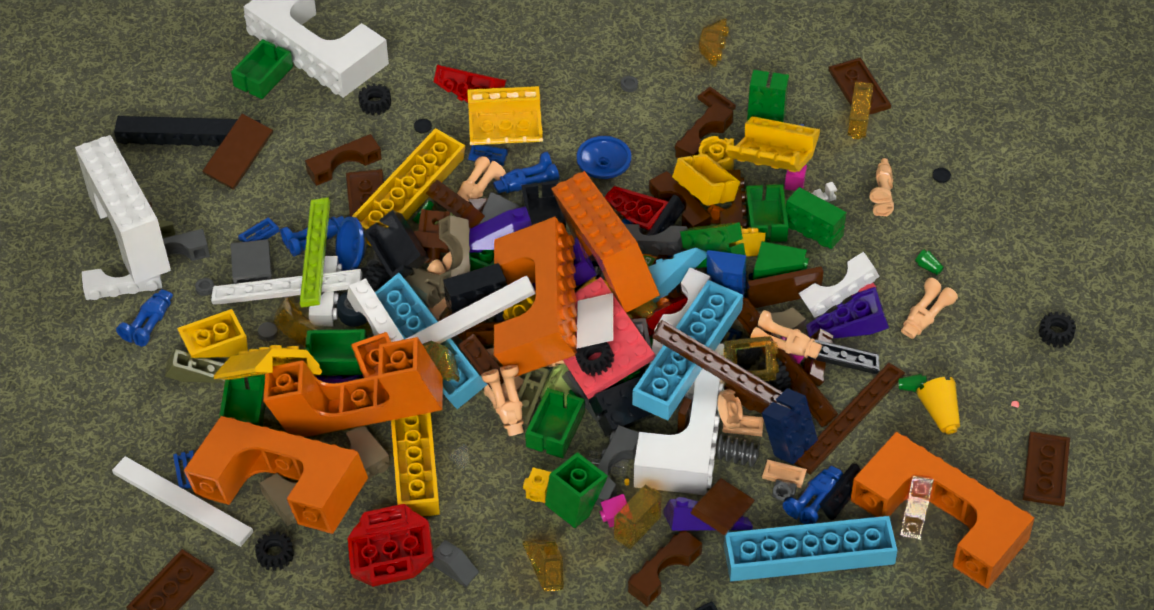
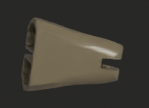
M412 268L414 272L405 278L425 305L428 308H433L445 298V294L440 293V275L421 268Z

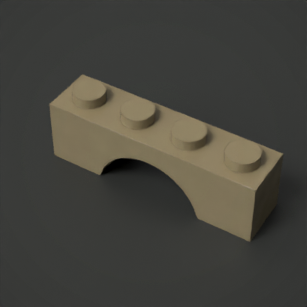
M451 215L439 220V239L448 246L452 256L450 269L440 275V293L445 294L444 279L470 272L469 220Z

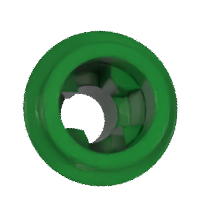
M925 249L915 259L919 267L937 276L944 269V266L935 256Z
M921 373L899 378V390L916 392L918 388L920 390L923 389V384L927 382V375H922Z

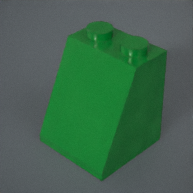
M762 241L754 267L753 280L807 269L809 264V258H806L807 250Z
M577 452L550 473L545 505L572 527L576 528L589 518L608 475Z

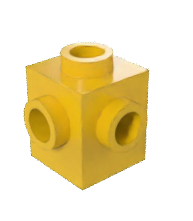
M532 468L529 478H525L523 484L527 499L545 503L550 471Z

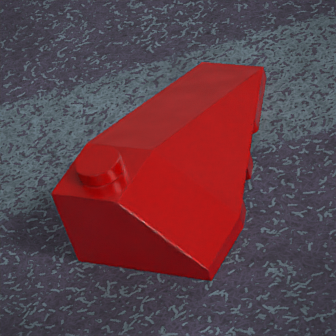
M437 65L433 81L447 92L456 94L458 100H464L467 103L468 90L505 88L506 84L504 79Z
M616 186L604 197L610 206L632 224H637L649 230L668 203L665 200Z

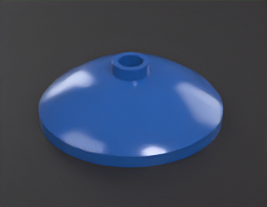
M611 136L590 138L581 144L577 151V164L579 168L585 171L587 175L598 179L617 177L623 174L631 163L629 147L620 139Z
M346 217L338 229L336 256H338L339 264H342V271L357 269L367 249L366 236L363 233L364 229L356 217Z

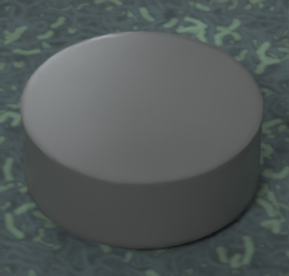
M626 76L621 79L622 90L626 92L637 90V78Z
M202 278L196 282L195 289L197 294L201 296L212 294L214 282L211 279Z
M265 322L259 326L258 334L262 340L271 341L277 337L278 329L274 323Z

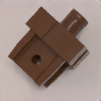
M421 210L419 229L414 231V234L430 258L426 262L428 264L436 259L440 260V252H450L448 246L439 239V220L449 216L450 211Z

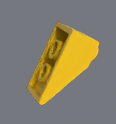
M232 309L177 328L191 358L230 357L237 355L239 351H248L246 334Z

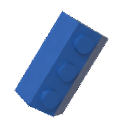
M707 250V275L711 276L712 282L738 292L744 297L746 288V255Z

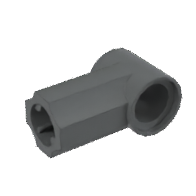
M776 480L773 488V498L783 501L789 497L793 498L796 493L797 484Z

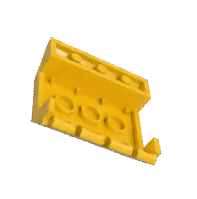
M539 86L468 90L470 145L543 142Z
M752 116L745 123V137L736 146H734V139L730 138L726 142L725 152L730 158L737 159L740 162L747 161L755 165H767L774 169L782 168L790 172H799L813 157L820 129Z
M271 345L270 347H260L259 349H250L249 351H239L238 355L230 356L214 374V379L233 380L273 373V366L304 360L314 376L320 375L322 370L307 350H299V346L282 348V345Z

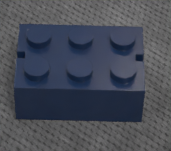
M787 388L776 398L777 403L772 402L762 412L774 456L793 465L802 457L804 450L807 451L815 444L818 438L806 396Z

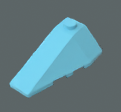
M692 248L674 254L673 259L663 260L661 258L656 260V264L648 266L660 296L649 302L655 303L660 298L667 296L683 280L689 268L695 269L707 257V252L698 248Z

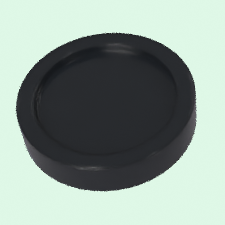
M419 119L414 123V129L418 133H427L432 129V123L428 119Z
M937 168L933 171L932 177L939 183H945L950 180L951 173L946 168Z

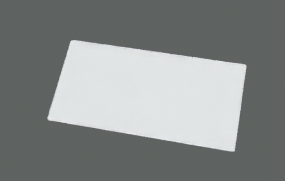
M613 293L578 300L577 348L613 341Z

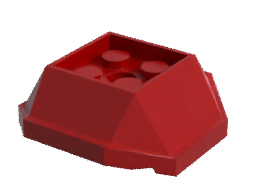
M405 504L364 512L359 519L360 522L354 527L347 538L352 577L372 587L414 578L434 561L429 521L412 511Z

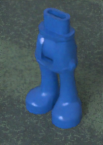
M546 151L540 154L538 164L527 168L514 169L501 176L500 180L493 182V186L498 194L502 192L510 193L520 191L521 185L559 180V173Z
M343 216L329 218L327 240L338 233L340 224L344 220ZM288 227L280 229L282 240L292 256L300 255L305 250L308 227L295 233Z
M162 289L158 293H154L140 307L137 317L130 325L122 322L117 326L116 332L125 341L131 343L134 341L136 345L141 347L146 346L150 341V334L158 321L162 320L167 308L170 306L173 294ZM148 318L147 323L144 325L143 328H141L145 320Z
M829 466L827 470L824 469L808 482V487L799 499L796 500L789 497L783 502L785 512L796 520L799 517L800 522L804 525L815 524L818 520V511L821 508L819 504L843 475L842 471L833 466ZM814 495L817 496L813 503L806 507Z

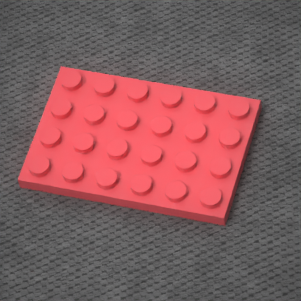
M601 277L575 292L576 312L578 300L612 293ZM614 295L613 341L607 342L614 354V363L611 362L612 367H606L608 371L604 372L602 370L601 375L595 372V376H592L591 373L587 375L585 371L581 370L576 356L563 360L588 400L595 394L602 392L650 363L656 357ZM594 353L588 358V360H595L599 358L602 353Z

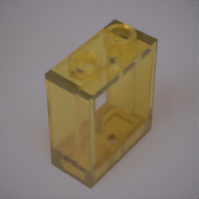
M855 81L848 127V136L854 139L866 138L873 92L872 83Z
M771 336L724 341V357L736 365L737 349L765 346L766 369L748 371L761 380H776V373L779 372L778 362L775 358V354H778V345Z
M645 484L614 516V539L629 549L661 518L662 495L656 489L650 488Z

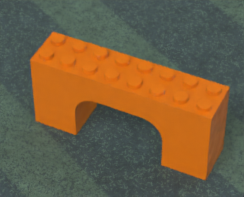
M585 171L577 173L572 178L560 182L551 188L573 238L577 237L588 256L594 255L611 292L626 313L660 296L637 241Z
M556 217L494 240V264L499 263L506 283L509 285L526 275L529 277L531 284L536 282V297L531 308L520 316L494 325V356L503 366L518 365L519 373L514 377L573 357L576 353L577 325L575 317L577 312L575 309L576 295L574 291L576 287L574 273H576L574 266L575 253L573 251L575 241L573 236L567 233L564 224L560 223Z
M414 337L380 344L378 375L336 384L322 382L313 375L304 360L273 366V373L265 374L263 401L288 434L309 437L441 411L443 377L419 338Z
M223 416L218 419L184 469L195 495L230 505L244 482L255 474L262 472L278 473L280 476L298 480L287 497L297 524L330 534L334 533L368 479L359 453L353 449L341 448L335 444L330 445L319 440H311L300 435L296 436L285 431H277L266 426L262 427L251 422H243L232 417L227 418Z
M898 432L886 442L853 481L851 501L875 517L890 516L903 501L910 498H922L964 523L970 531L957 545L953 567L987 589L1030 538L1034 517L1030 513L1021 510L1011 501L1005 500L992 489L981 485L976 479L968 477L958 468L952 467L944 462L942 458L936 457L924 447L917 445L907 436L901 435Z

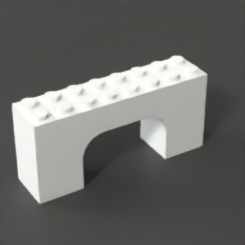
M252 0L243 6L247 25L246 29L251 36L254 35L260 41L264 39L275 44L276 48L279 46L290 51L292 62L298 69L302 68L310 77L316 78L321 85H326L334 94H339L343 98L389 64L386 39L362 23L345 36L336 40L322 39L302 26V24L316 15L315 0Z
M111 135L75 147L90 200L100 219L108 216L118 241L123 262L134 283L136 284L171 271L158 219Z
M653 339L652 351L656 356L663 347V344ZM719 344L715 352L727 359L728 352H724V344ZM704 369L701 370L685 394V397L692 399L690 423L683 432L675 435L639 432L634 462L635 488L705 495L707 488L711 489L719 431L718 426L720 423L717 401L720 391L724 390L725 382Z

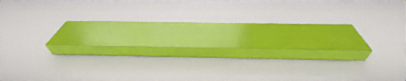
M329 197L314 199L310 202L300 293L301 308L320 305L330 211Z

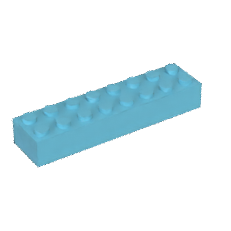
M400 273L396 274L375 292L404 339L439 322ZM452 338L427 350V353L443 377V394L456 409L460 408L488 385L486 382H483L479 372Z
M708 280L676 328L715 351L742 311L743 295ZM663 345L634 387L632 405L665 420H669L703 368Z
M889 516L728 532L724 536V551L730 582L893 565L896 562L897 547Z

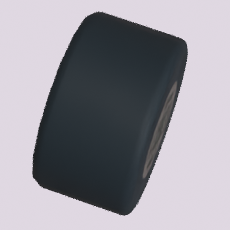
M348 291L342 294L337 300V311L340 321L350 327H359L368 322L366 317L361 312H356L347 299Z

